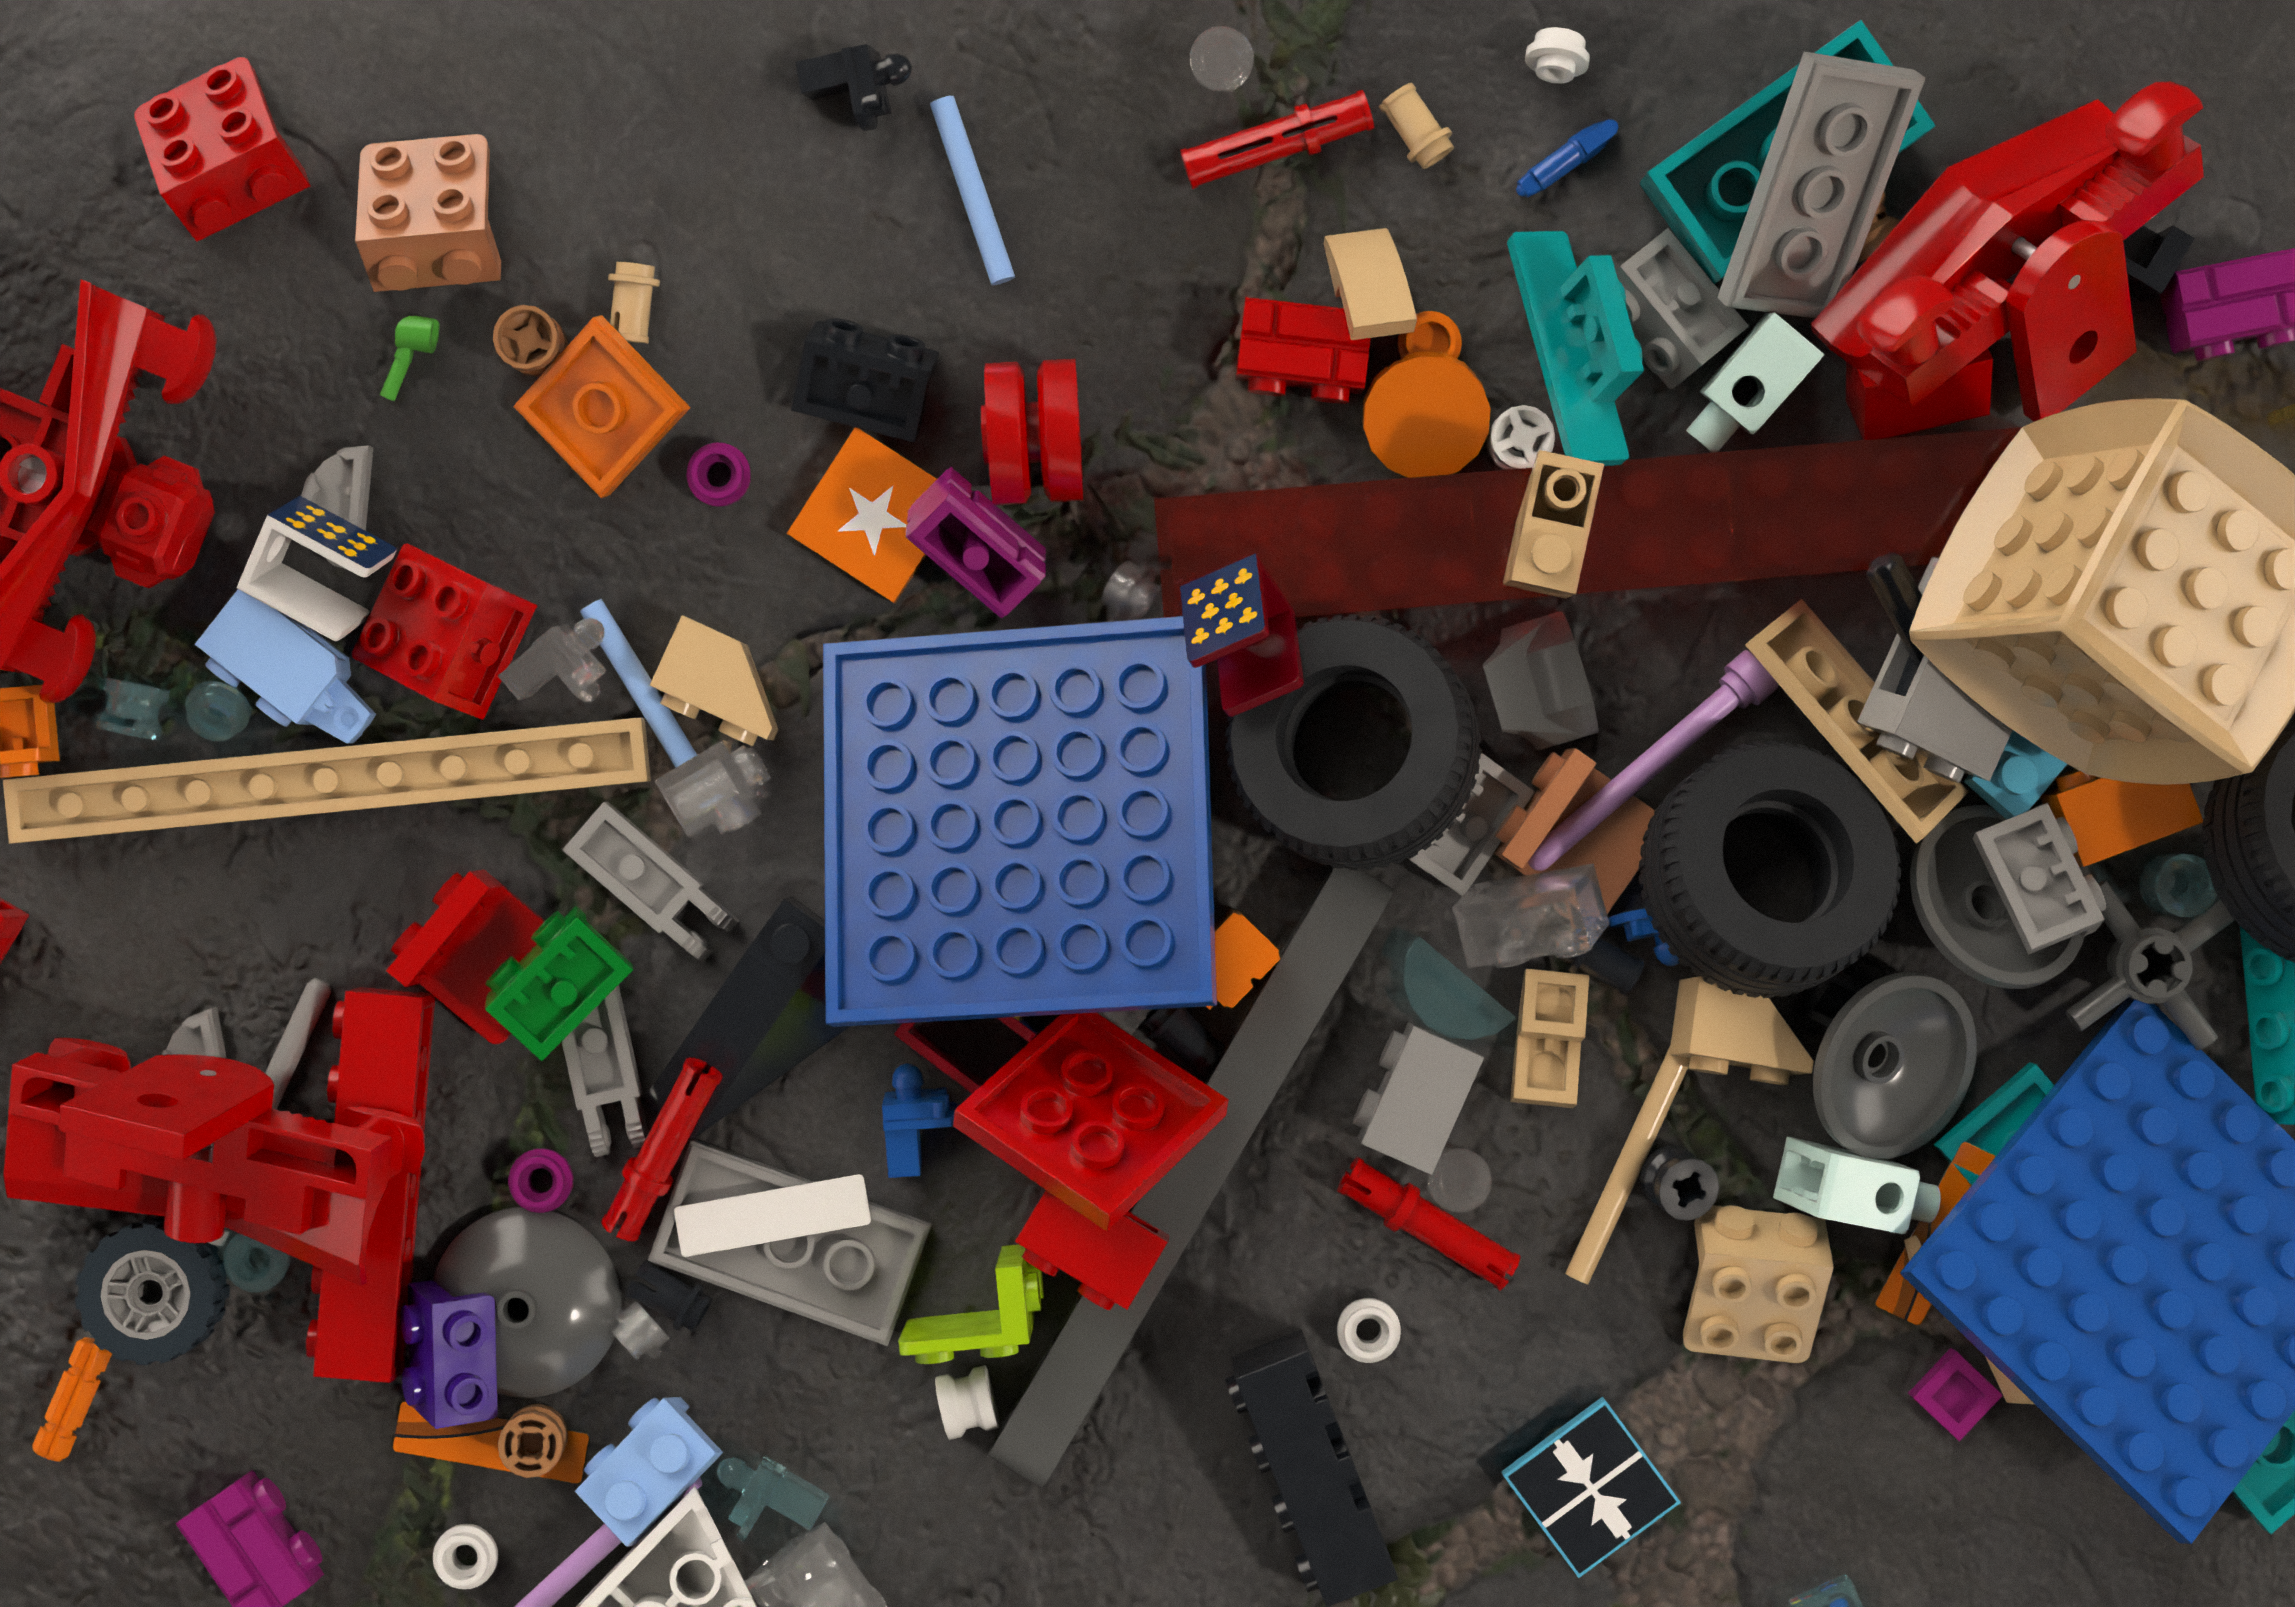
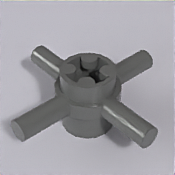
M2106 880L2099 882L2098 884L2106 902V910L2101 913L2105 919V924L2117 939L2110 947L2107 955V971L2111 979L2065 1011L2070 1022L2081 1032L2129 997L2147 1004L2163 1003L2196 1050L2204 1049L2212 1044L2218 1036L2184 988L2188 985L2193 973L2190 953L2235 921L2221 899L2173 933L2158 927H2139ZM2151 948L2156 953L2157 958L2162 959L2163 967L2160 974L2155 973L2151 979L2143 981L2138 973L2147 969L2148 960L2141 953L2145 949Z

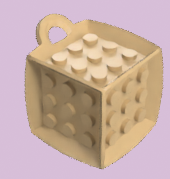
M2145 398L2108 401L2067 410L2037 420L2020 429L1993 465L1957 522L1925 588L1909 630L1910 639L1946 677L1987 712L2044 751L2085 774L2124 782L2170 785L2214 781L2253 772L2295 712V475L2248 438L2187 400Z

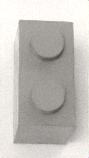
M1408 1022L1403 1034L1394 1030L1379 1060V1066L1387 1069L1377 1092L1370 1089L1366 1090L1353 1119V1124L1361 1127L1357 1136L1361 1144L1432 1175L1484 1057L1476 1051Z

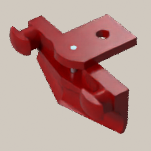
M2171 81L2155 82L2134 94L2115 114L2099 99H2096L1947 167L1811 323L1812 332L1832 352L1910 408H1913L2010 331L2024 415L2035 422L2062 412L2137 352L2123 241L2204 177L2201 145L2183 135L2182 124L2204 108L2202 101L2186 86ZM2018 270H2020L2013 284H2010L2006 281Z
M61 1037L53 1040L48 1054L36 1052L12 1064L3 1178L7 1198L165 1216V1235L171 1239L187 1243H207L218 1240L224 1235V1227L362 1286L367 1282L365 1258L368 1235L375 1211L390 1178L401 1171L415 1174L420 1169L425 1153L424 1130L421 1123L411 1117L377 1108L348 1107L341 1113L338 1124L327 1123L325 1120H315L313 1117H303L301 1114H291L289 1111L273 1109V1080L260 1069L236 1060L206 1055H156L131 1068V1060L128 1054L120 1048L86 1039Z

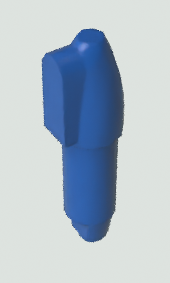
M1613 119L1600 121L1568 138L1567 143L1530 168L1517 181V194L1528 198L1545 190L1581 163L1588 162L1617 133L1618 123Z

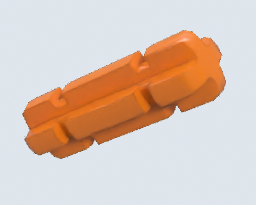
M84 1337L76 1342L68 1360L72 1367L68 1371L64 1370L44 1416L48 1423H45L44 1427L40 1426L32 1444L33 1451L48 1460L60 1462L69 1456L77 1438L73 1431H76L77 1427L81 1428L101 1382L97 1375L105 1372L112 1353L108 1350H101L93 1343L95 1341L94 1338Z

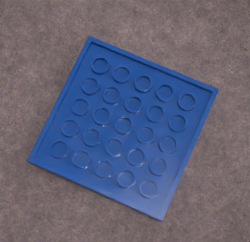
M1183 616L823 644L826 1024L832 1027L1217 1006L1206 664L1194 668L1187 660Z
M2128 997L1902 1269L1900 1274L2178 1543L2192 1544L2295 1410V1140L2202 1050H2196L2184 1032L2155 1004L2142 1003Z

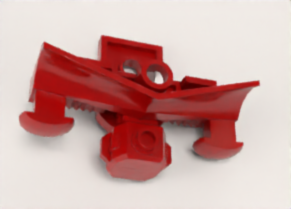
M80 279L75 348L64 344L61 345L40 397V403L0 388V440L6 439L12 446V449L6 452L0 462V670L17 673L24 672L43 680L44 683L39 697L45 703H57L72 695L83 682L95 653L96 634L94 625L83 614L74 615L69 619L65 631L42 622L45 615L43 609L51 606L48 597L56 594L53 586L61 582L58 574L66 571L64 562L69 554L79 557L102 548L103 553L111 557L116 576L145 588H151L167 578L173 580L182 576L194 566L215 515L210 491L203 488L197 468L165 455L147 466L143 464L137 465L127 439L118 436L119 425L126 422L123 413L131 410L128 401L136 398L133 389L140 387L137 378L142 376L144 370L167 379L161 392L162 398L167 404L184 403L197 393L207 379L214 362L217 343L215 327L204 314L192 317L187 331L165 323V316Z

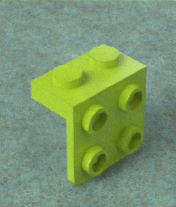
M1019 1244L1002 1246L995 1267L999 1310L909 1319L898 1341L900 1355H915V1361L919 1364H935L954 1359V1351L980 1349L981 1357L996 1358L1014 1355L1019 1352L1018 1345L1029 1344L1035 1320L1034 1311H1041V1299H1044L1042 1271L1022 1258L1026 1248Z

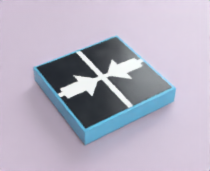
M1603 1396L1501 1471L1504 1478L1578 1578L1681 1503Z

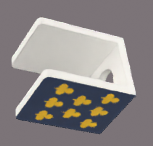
M298 496L267 515L236 588L331 640L339 641L366 621L369 610L283 564L282 561L291 540L298 542L361 577H368L391 561L397 548L310 500Z

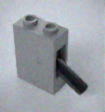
M1890 552L1882 557H1876L1869 563L1867 578L1896 629L1897 635L1857 723L1879 733L1880 736L1876 745L1889 752L1913 760L1916 752L1927 757L1923 768L1933 774L1956 783H1960L1963 774L1990 781L2012 733V729L1987 712L1956 686L1910 639V627L1939 558L1931 557L1921 582L1917 587L1900 555Z

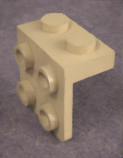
M1732 1205L1724 1207L1712 1206L1707 1213L1695 1219L1694 1222L1699 1268L1683 1330L1684 1346L1692 1352L1789 1363H1802L1806 1361L1812 1350L1834 1268L1825 1219L1810 1217L1801 1213L1783 1214L1748 1210Z

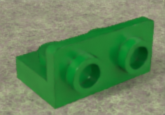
M577 906L565 917L559 911H556L547 918L531 937L537 945L520 962L513 956L508 958L485 983L491 989L486 996L485 1010L541 1061L633 971V964L586 921V914Z

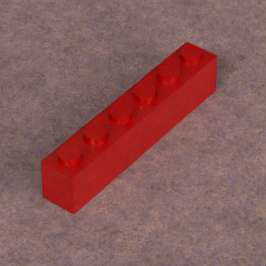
M363 987L345 991V1000L338 1001L335 1006L332 1025L334 1039H341L339 1065H332L327 1084L329 1103H336L334 1123L338 1124L341 1113L348 1107H369L406 1115L420 1122L423 1130L425 1129L435 996L431 993ZM421 1166L415 1174L401 1171L387 1182L386 1190L377 1206L368 1235L365 1258L367 1282L360 1286L313 1265L311 1289L313 1294H320L318 1319L311 1320L306 1337V1355L309 1358H315L313 1377L391 1383L402 1374L405 1368L407 1344L401 1332L400 1311L402 1306L408 1305V1283H412Z

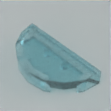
M1416 936L1405 957L1403 984L1409 1005L1425 1025L1448 1038L1473 1040L1497 1034L1516 1019L1513 1014L1422 938Z

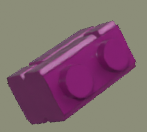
M2295 248L2176 271L2163 293L2160 294L2163 312L2167 317L2166 327L2171 351L2177 354L2194 350L2195 360L2204 361L2234 354L2233 342L2256 338L2258 349L2295 342Z
M950 467L908 509L906 538L1000 618H1003L1038 586L1046 576V564L1044 563L1046 560V548L999 507L993 505L992 501L979 490L972 491V484Z
M253 1470L192 1510L175 1524L232 1607H283L313 1586L324 1575L318 1565L322 1562V1554L313 1538L303 1530L296 1533L282 1513L286 1509V1502L279 1488L266 1477L260 1480Z

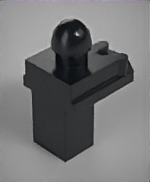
M868 44L842 48V51L795 62L801 93L811 100L847 91L850 92L853 113L859 127L863 131L876 129L878 124L877 117L892 113L886 85L898 86L906 82L912 70V65L905 56L888 54L885 59H881L880 53Z

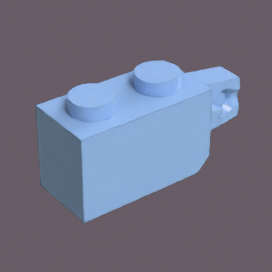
M239 589L195 643L198 648L210 656L205 666L211 672L233 687H237L241 681L261 696L255 703L256 706L274 721L285 727L291 721L296 724L315 725L347 744H354L376 716V713L346 683L351 676L348 656L313 629Z

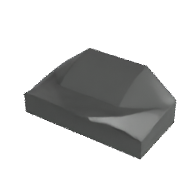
M1563 610L1500 629V644L1492 656L1482 664L1502 732L1516 734L1528 739L1533 744L1535 751L1599 733L1593 697L1576 640Z

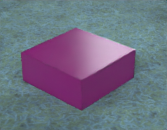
M1952 1348L1908 1392L1922 1408L1958 1441L2003 1396Z

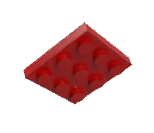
M1097 1012L1060 1014L955 1109L953 1126L1102 1229L1108 1231L1226 1116L1229 1099Z

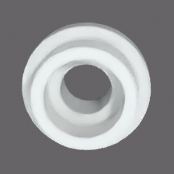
M1552 27L1542 29L1536 33L1534 42L1526 49L1525 62L1529 68L1536 72L1540 79L1550 83H1567L1573 80L1574 77L1582 75L1587 71L1590 56L1587 50H1585L1586 41L1582 35L1570 29Z
M1374 1298L1356 1300L1342 1311L1338 1319L1337 1337L1339 1343L1347 1355L1359 1362L1374 1363L1387 1358L1396 1349L1400 1340L1401 1327L1399 1319L1394 1310L1381 1300ZM1364 1319H1374L1380 1324V1332L1372 1340H1363L1356 1333L1358 1324Z
M460 1524L448 1529L438 1539L433 1551V1564L436 1573L442 1581L457 1589H472L482 1585L493 1574L498 1562V1549L493 1537L485 1529L473 1524ZM461 1545L471 1546L477 1553V1562L473 1565L461 1563L456 1555L457 1547Z

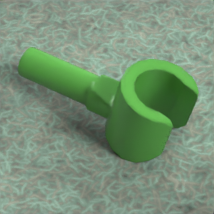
M408 316L398 322L395 329V345L397 347L394 355L395 359L380 393L381 396L395 401L408 367L412 363L414 351L434 353L440 330V323L437 319Z

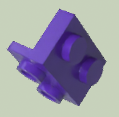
M433 1280L408 1283V1305L402 1306L400 1311L402 1336L410 1348V1367L404 1368L402 1372V1389L406 1403L412 1406L435 1429L494 1419L498 1414L495 1299L487 1292L452 1297Z

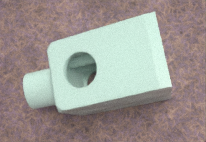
M1775 312L1765 313L1700 390V393L1710 403L1686 431L1714 455L1739 427L1753 435L1825 354ZM1744 376H1749L1756 383L1757 393L1747 405L1741 406L1735 401L1732 390Z
M1787 1136L1773 1198L1818 1218L1905 1234L1911 1219L1927 1223L1935 1219L1939 1211L1941 1195L1937 1185L1919 1182V1171L1889 1159L1867 1158L1857 1155L1850 1150Z

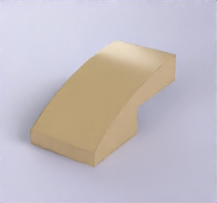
M1382 228L1325 236L1324 247L1336 297H1341L1350 339L1357 340L1414 332L1417 317L1399 254L1388 229Z
M1525 969L1518 1014L1510 1102L1574 1108L1577 1105L1581 1042L1585 1038L1589 975Z

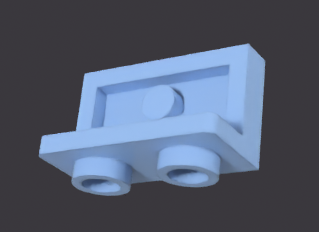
M681 1397L663 1398L661 1401L653 1398L644 1404L628 1422V1425L633 1429L630 1434L617 1447L613 1444L607 1445L588 1462L584 1472L589 1477L575 1490L579 1497L626 1547L634 1546L723 1453L685 1413L690 1406Z

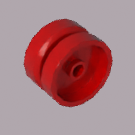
M1076 358L1042 361L1037 370L1038 401L1027 402L1025 372L1018 362L985 363V405H981V432L984 465H989L993 505L1027 503L1032 494L1031 463H1042L1044 493L1051 502L1084 501Z

